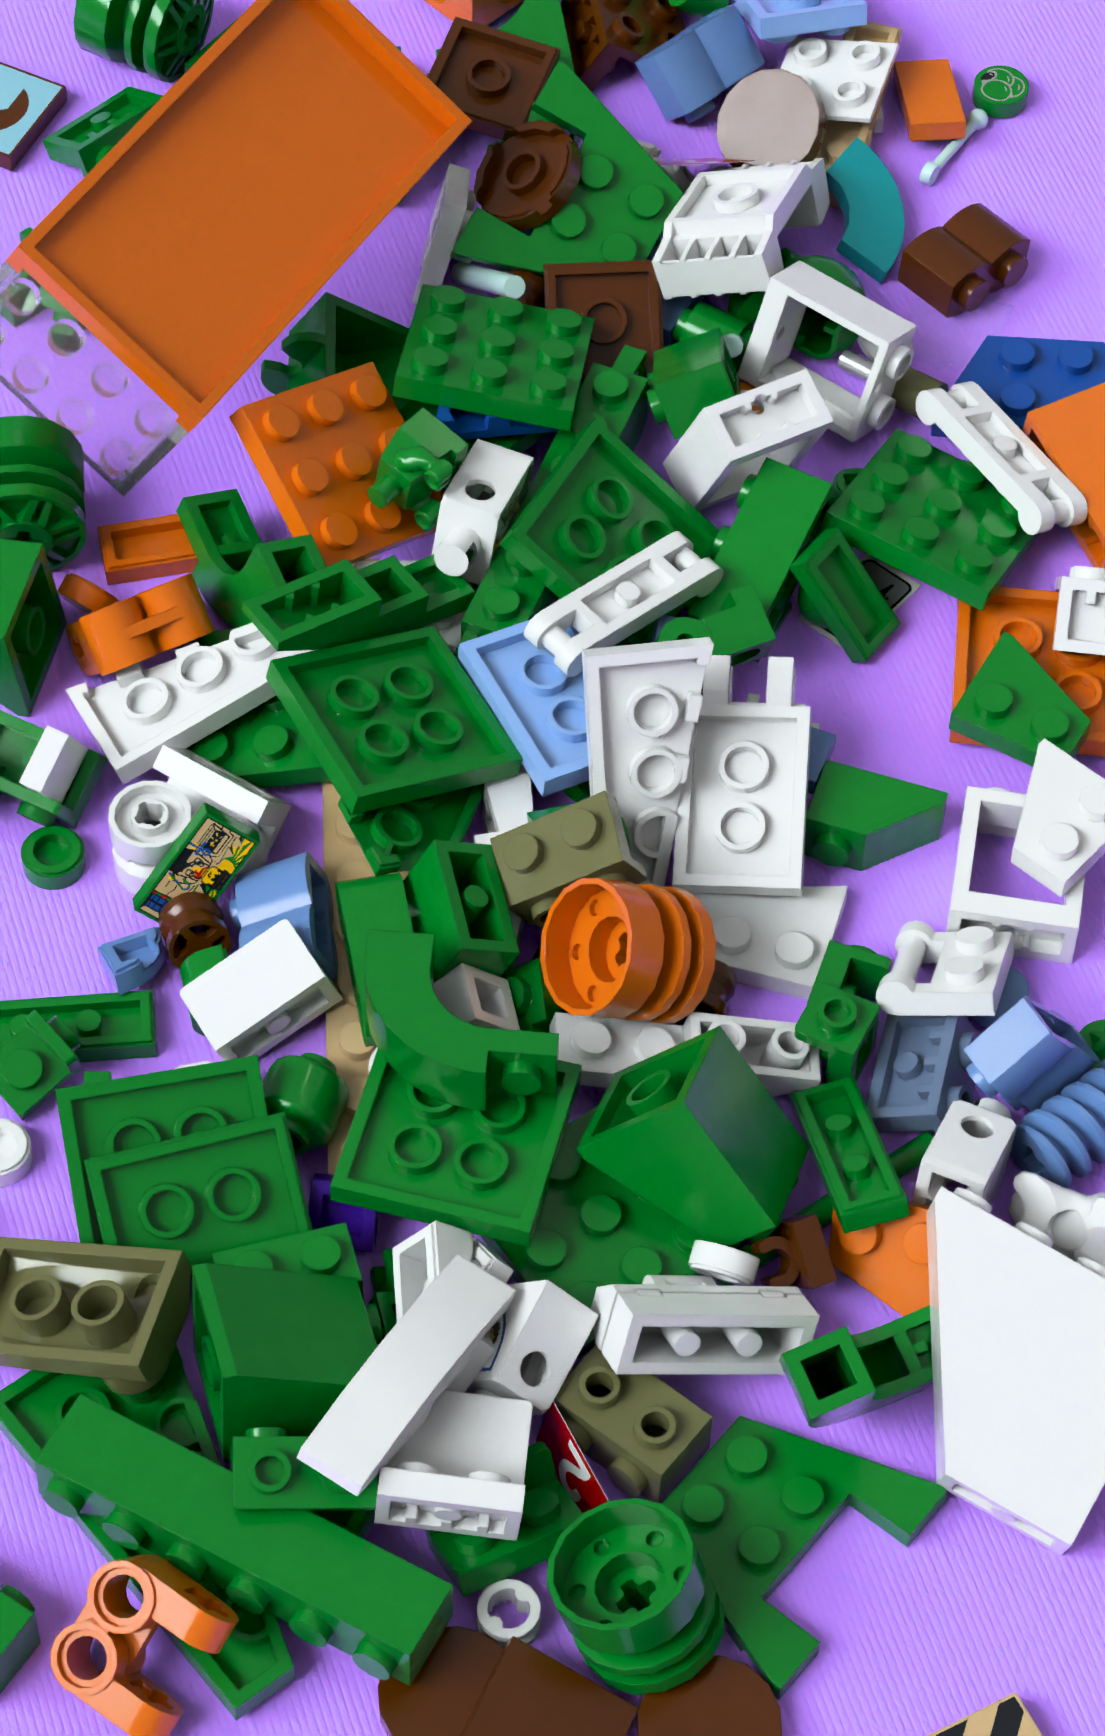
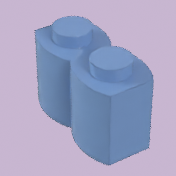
M731 4L704 16L675 37L641 57L635 64L666 121L684 116L686 122L690 123L715 109L716 105L712 100L722 91L727 95L742 78L751 75L753 71L762 66L765 60L735 4Z
M308 851L237 875L235 897L230 899L229 907L232 920L240 932L239 949L279 921L286 919L295 928L316 962L331 981L335 980L338 971L335 939L331 928L333 922V901L327 874Z
M1029 996L1021 998L963 1049L972 1061L966 1067V1070L975 1084L991 1098L999 1093L1017 1111L1023 1106L1032 1111L1040 1109L1044 1101L1056 1095L1060 1096L1065 1086L1076 1082L1085 1072L1100 1061L1071 1022L1054 1010L1048 1011Z

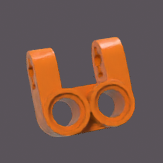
M192 573L79 617L78 621L66 626L71 650L81 670L87 676L100 673L101 676L108 675L215 631Z
M141 1554L114 1560L101 1566L94 1573L87 1588V1602L75 1623L65 1627L55 1638L50 1651L51 1668L56 1680L65 1690L73 1693L131 1736H170L184 1713L183 1707L172 1695L141 1673L146 1659V1646L158 1626L161 1625L190 1646L210 1654H218L239 1619L231 1607L177 1569L167 1559L155 1554ZM130 1577L135 1578L143 1590V1603L140 1610H136L130 1604L127 1597L126 1586ZM94 1638L104 1646L106 1651L107 1663L104 1671L99 1670L94 1665L90 1656V1647Z

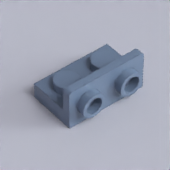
M887 1013L866 1103L878 1133L934 1130L936 1133L953 1101L963 1100L974 1105L973 1090L975 1082L966 1070V1067L972 1061L963 1049L981 1033L974 1029L967 1016H896Z

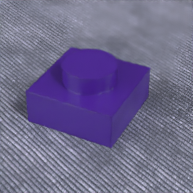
M314 1173L311 1179L308 1210L312 1230L346 1222L354 1251L372 1253L376 1246L379 1212L331 1201L330 1185L334 1175Z

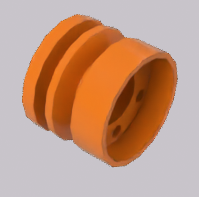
M580 878L565 887L549 909L541 935L540 963L545 986L553 1000L571 1015L619 1018L655 1023H676L692 1014L707 993L715 970L716 939L711 917L698 897L683 888L661 887L653 884H634L629 881L604 878Z

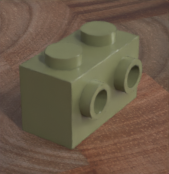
M595 1345L566 1377L554 1399V1403L583 1455H587L605 1468L609 1478L620 1490L630 1496L638 1497L642 1495L649 1501L662 1504L708 1451L713 1416L654 1374H615L601 1353L602 1350H599L597 1345Z

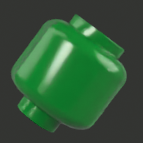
M304 1053L301 1056L289 1055L278 1058L270 1066L262 1081L267 1115L285 1112L295 1155H302L306 1151L321 1149L332 1139L346 1109L349 1099L348 1088L341 1076L337 1074L335 1065L321 1055Z

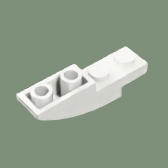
M555 1012L549 1025V1033L559 1034L558 1060L582 1065L580 1085L607 1088L616 1072L718 1026L722 1028L772 1097L815 1087L821 1082L819 1050L795 1038L794 1032L797 1023L692 1012V1014L687 1016L683 1025L617 1018L577 1016L569 1013Z

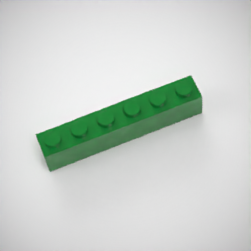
M82 1394L75 1400L34 1460L39 1493L43 1500L58 1513L70 1518H76L80 1514L101 1525L104 1532L119 1545L132 1550H136L141 1546L167 1559L173 1566L194 1581L199 1582L201 1579H204L225 1590L228 1597L242 1609L253 1614H262L265 1611L287 1622L290 1629L305 1642L317 1647H324L328 1643L351 1655L352 1660L361 1670L377 1679L388 1680L390 1677H393L411 1686L453 1616V1584L310 1511L235 1510L232 1506V1471Z

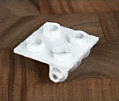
M796 37L795 40L791 41L780 69L802 77L817 91L825 108L826 120L871 123L899 50V43Z

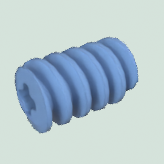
M1105 1059L1099 1068L1096 1067L1088 1070L1083 1074L1080 1081L1065 1086L1060 1096L1056 1095L1048 1098L1043 1102L1040 1109L1028 1112L1020 1123H1016L1017 1129L1010 1156L1022 1171L1036 1173L1053 1183L1069 1189L1073 1182L1071 1174L1079 1178L1086 1177L1092 1170L1091 1160L1098 1164L1105 1163Z

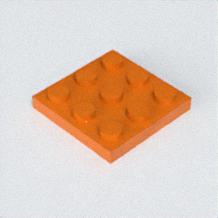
M373 361L241 406L229 416L292 536L298 537L311 534L326 567L344 559H347L351 564H355L356 561L365 560L436 532L437 525L430 531L420 528L415 521L414 511L404 510L393 502L389 503L385 508H379L372 503L368 496V489L375 484L381 455L398 428L405 423ZM442 490L432 491L430 497L441 503L444 494Z
M1001 586L982 611L958 599L951 713L1003 632L1014 636L1091 720L1088 737L1077 754L1105 757V656L1052 650L1059 592ZM950 729L949 743L986 746Z

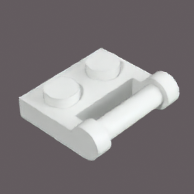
M917 920L909 921L902 925L895 941L897 956L892 970L883 976L876 991L877 1004L880 1005L884 1012L896 1016H995L1014 957L1012 932H993L990 928L983 926L966 927L958 932H934L930 925ZM922 963H937L931 983L915 982Z

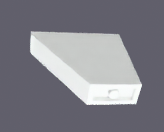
M941 1186L926 1212L937 1484L952 1494L1055 1553L1062 1555L1072 1546L1105 1484V1267L1085 1257H1078L1075 1262L1052 1249L1053 1240L1041 1230L1022 1222H1018L1013 1227L990 1214L993 1209L992 1206L977 1194L963 1188H956L953 1193Z

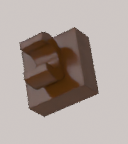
M793 1215L784 1218L773 1231L774 1236L758 1239L750 1245L752 1254H762L775 1250L781 1258L779 1271L772 1276L761 1279L762 1286H794L802 1289H814L837 1280L817 1215Z

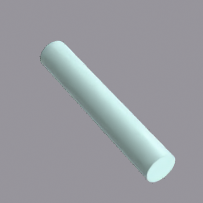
M461 261L457 262L451 270L452 279L461 285L514 299L520 298L525 292V282L517 275Z

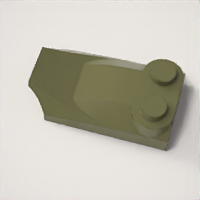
M0 1236V1366L102 1378L105 1385L111 1391L122 1395L139 1394L150 1389L161 1380L166 1372L189 1312L191 1301V1266L184 1252L181 1250Z

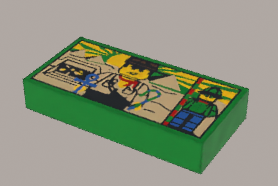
M204 802L132 898L134 910L159 923L158 918L162 908L172 898L182 893L195 891L205 893L214 900H217L260 844L258 831Z

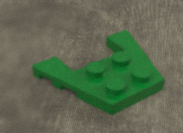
M559 60L534 103L532 111L583 140L579 148L582 158L580 179L573 194L554 217L535 227L530 236L476 207L450 254L451 258L466 263L476 261L499 266L500 270L505 271L522 270L543 276V264L646 260L664 229L665 220L684 193L568 65Z
M739 1416L662 1504L683 1519L725 1607L724 1622L727 1624V1633L740 1651H746L762 1674L761 1678L769 1684L775 1698L780 1700L817 1656L820 1641L767 1603L766 1600L847 1506L853 1507L908 1548L945 1504L947 1490L939 1484Z

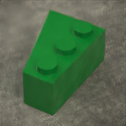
M766 457L757 476L749 474L740 489L737 499V507L740 510L731 527L724 525L714 540L711 549V559L723 569V577L717 587L707 596L700 598L696 595L685 602L684 610L687 611L688 617L699 620L702 617L720 612L730 590L753 583L776 636L792 610V603L789 600L798 584V580L789 566L822 533L820 529L826 511L835 502L833 484Z

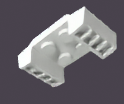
M815 158L813 161L808 162L791 160L789 163L783 164L767 162L765 165L757 166L743 164L741 167L726 168L724 165L717 166L709 172H698L665 220L663 239L652 260L664 300L680 296L697 298L700 295L711 294L722 296L726 293H740L741 295L757 291H765L766 293L770 278L784 270L777 238L782 229L820 226L824 220L830 204L824 158Z

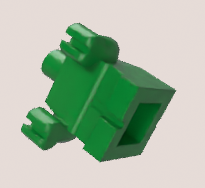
M423 407L398 428L381 455L375 484L367 491L370 500L379 508H385L389 503L393 502L404 510L414 511V518L418 526L425 531H430L437 525L441 504L430 497L432 491H440L445 486L448 488L462 462L465 460L469 444Z

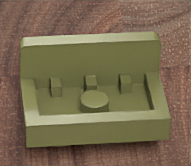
M607 791L600 792L490 838L508 909L531 925L544 926L549 909L565 887L580 878H604L629 881L634 884H640L647 880L645 867L630 855L616 799Z

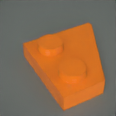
M908 1202L910 1216L844 1234L833 1208L829 1255L833 1266L902 1316L930 1305L926 1212L930 1205Z

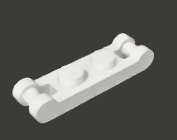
M968 381L954 384L948 392L942 388L923 390L918 394L915 405L921 422L925 425L936 424L962 451L963 455L979 469L995 486L997 491L1018 511L1020 526L1027 534L1035 535L1048 532L1053 528L1054 524L1066 528L1079 525L1085 521L1088 507L1083 494L978 384Z
M675 531L541 610L527 624L524 630V637L538 650L548 649L555 656L554 664L568 677H574L583 671L582 649L614 646L696 595L700 598L707 596L717 587L724 571L711 558L705 557L701 559L692 551L693 543L680 531ZM572 626L579 634L571 637L564 630Z

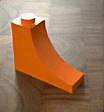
M1104 382L1029 411L1022 430L1085 497L1088 507L1087 518L1083 523L1070 526L1069 528L1092 566L1096 568H1105Z

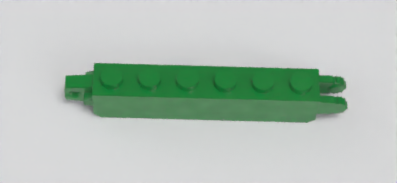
M625 345L612 368L593 362L579 389L570 432L558 430L507 532L582 429L595 418L634 452L642 436L647 419L648 398L646 391L650 390L649 379L645 378L647 366L644 362L647 359V351ZM500 545L461 620V640L459 643L530 620L541 610L558 601V597ZM458 644V646H457V648H456V651H455V653H454V656L456 657V659H457V657H458L459 644Z

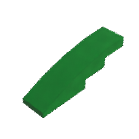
M434 554L407 566H403L393 555L359 570H356L347 559H344L243 601L242 611L277 651L320 650L414 630L467 610L475 595V590L461 575L449 576L440 571L435 564Z

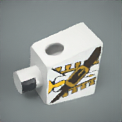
M480 439L476 440L446 489L440 504L431 554H434L435 564L440 571L449 576L461 575L466 581L480 585L500 546L499 543L504 538L528 491L534 457ZM486 486H489L495 492V495L488 500H478Z

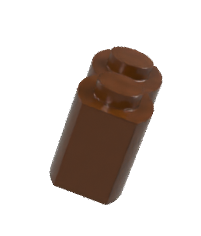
M975 203L957 212L943 227L931 228L916 237L903 250L897 280L946 318L955 317L966 310L969 312L975 310L983 303L989 293L996 292L1003 287H1012L1023 277L1028 267V260L1026 258L1031 240L983 204Z

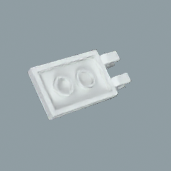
M731 655L711 656L710 666H706L703 680V701L698 723L695 722L688 753L690 763L686 783H682L677 807L678 822L675 832L673 887L683 888L690 893L802 896L812 713L810 706L795 703L796 668H794V657L768 656L766 703L732 702L734 670L731 667Z

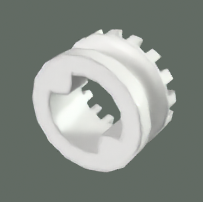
M503 1579L483 1590L478 1598L476 1610V1626L479 1632L486 1634L503 1648L512 1636L527 1644L533 1643L540 1629L541 1605L538 1595L531 1586L520 1580ZM507 1601H511V1604H515L517 1612L527 1613L529 1616L518 1627L503 1628L501 1618L489 1616L488 1613L492 1612L493 1606L498 1607L499 1602L507 1604Z

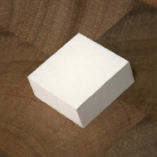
M47 725L19 783L62 804L88 748L70 735Z

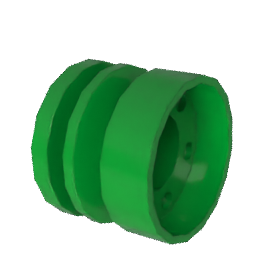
M77 0L73 21L75 40L82 50L113 62L123 63L126 61L132 70L148 73L152 78L172 83L184 75V64L201 50L211 24L214 0Z
M29 415L0 417V538L43 543L51 571L62 568L80 554L87 540L82 444L69 429L49 419Z
M641 1498L607 1501L582 1513L560 1534L548 1558L546 1585L590 1672L609 1688L634 1695L665 1692L692 1679L713 1658L724 1635L725 1607L683 1519L661 1503Z

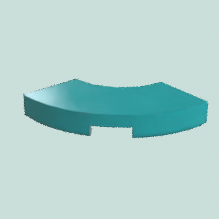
M856 137L826 171L828 190L836 197L844 215V235L836 251L881 284L892 268L903 243L905 231L904 208L897 185L887 167L868 145Z

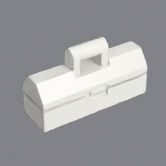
M646 1275L642 1284H610L596 1288L591 1310L599 1315L593 1327L595 1344L599 1350H602L601 1353L615 1374L785 1375L779 1362L781 1354L812 1341L820 1318L798 1287L718 1286L711 1276Z

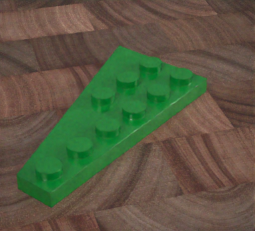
M177 1344L168 1368L161 1380L150 1389L139 1394L122 1395L115 1393L105 1385L102 1378L38 1370L29 1371L0 1390V1430L35 1473V1458L80 1394L220 1465L200 1407L193 1396L186 1377ZM80 1514L76 1518H72L108 1563L141 1554H154L141 1546L136 1550H132L119 1545L104 1532L101 1525ZM130 1577L127 1587L142 1604L143 1590L141 1585L135 1578ZM201 1579L197 1583L231 1607L239 1619L218 1654L201 1651L182 1641L163 1626H159L237 1721L294 1680V1665L275 1616L265 1611L262 1614L250 1613L236 1605L228 1597L225 1590Z

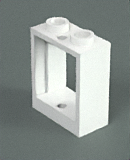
M799 260L770 278L738 376L757 388L807 368L834 420L828 429L854 443L873 429H882L890 419L896 404V400L891 397L896 382L903 377L913 360L914 350L910 348V344L917 325ZM807 306L879 346L861 398L789 358Z
M806 368L703 408L662 464L675 490L697 511L738 496L749 474L757 476L766 457L795 468L834 420ZM752 404L759 405L762 413H753L751 410Z
M967 786L960 824L946 932H958L963 928L971 926L987 927L993 932H1012L1014 956L1071 964L1079 932L1085 874L1064 895L1063 905L969 891L977 833L1016 838L1026 794L1014 793L998 787L980 788Z

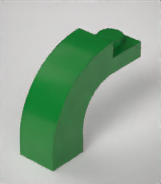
M237 488L183 497L176 510L198 559V563L192 572L194 580L210 607L219 617L234 627L239 628L252 623L242 611L243 601L326 567L311 534L262 543Z
M367 929L364 951L366 1017L377 1048L389 1065L403 1079L435 1099L451 1105L486 1111L488 1089L506 1090L517 1095H530L536 1092L556 1094L559 1054L558 1033L487 1028L473 1025L457 1018L440 1003L433 991L435 977L434 934Z
M930 1305L882 1326L854 1335H850L847 1326H844L782 1353L779 1362L808 1426L811 1428L824 1427L864 1415L919 1393L927 1385L932 1384Z

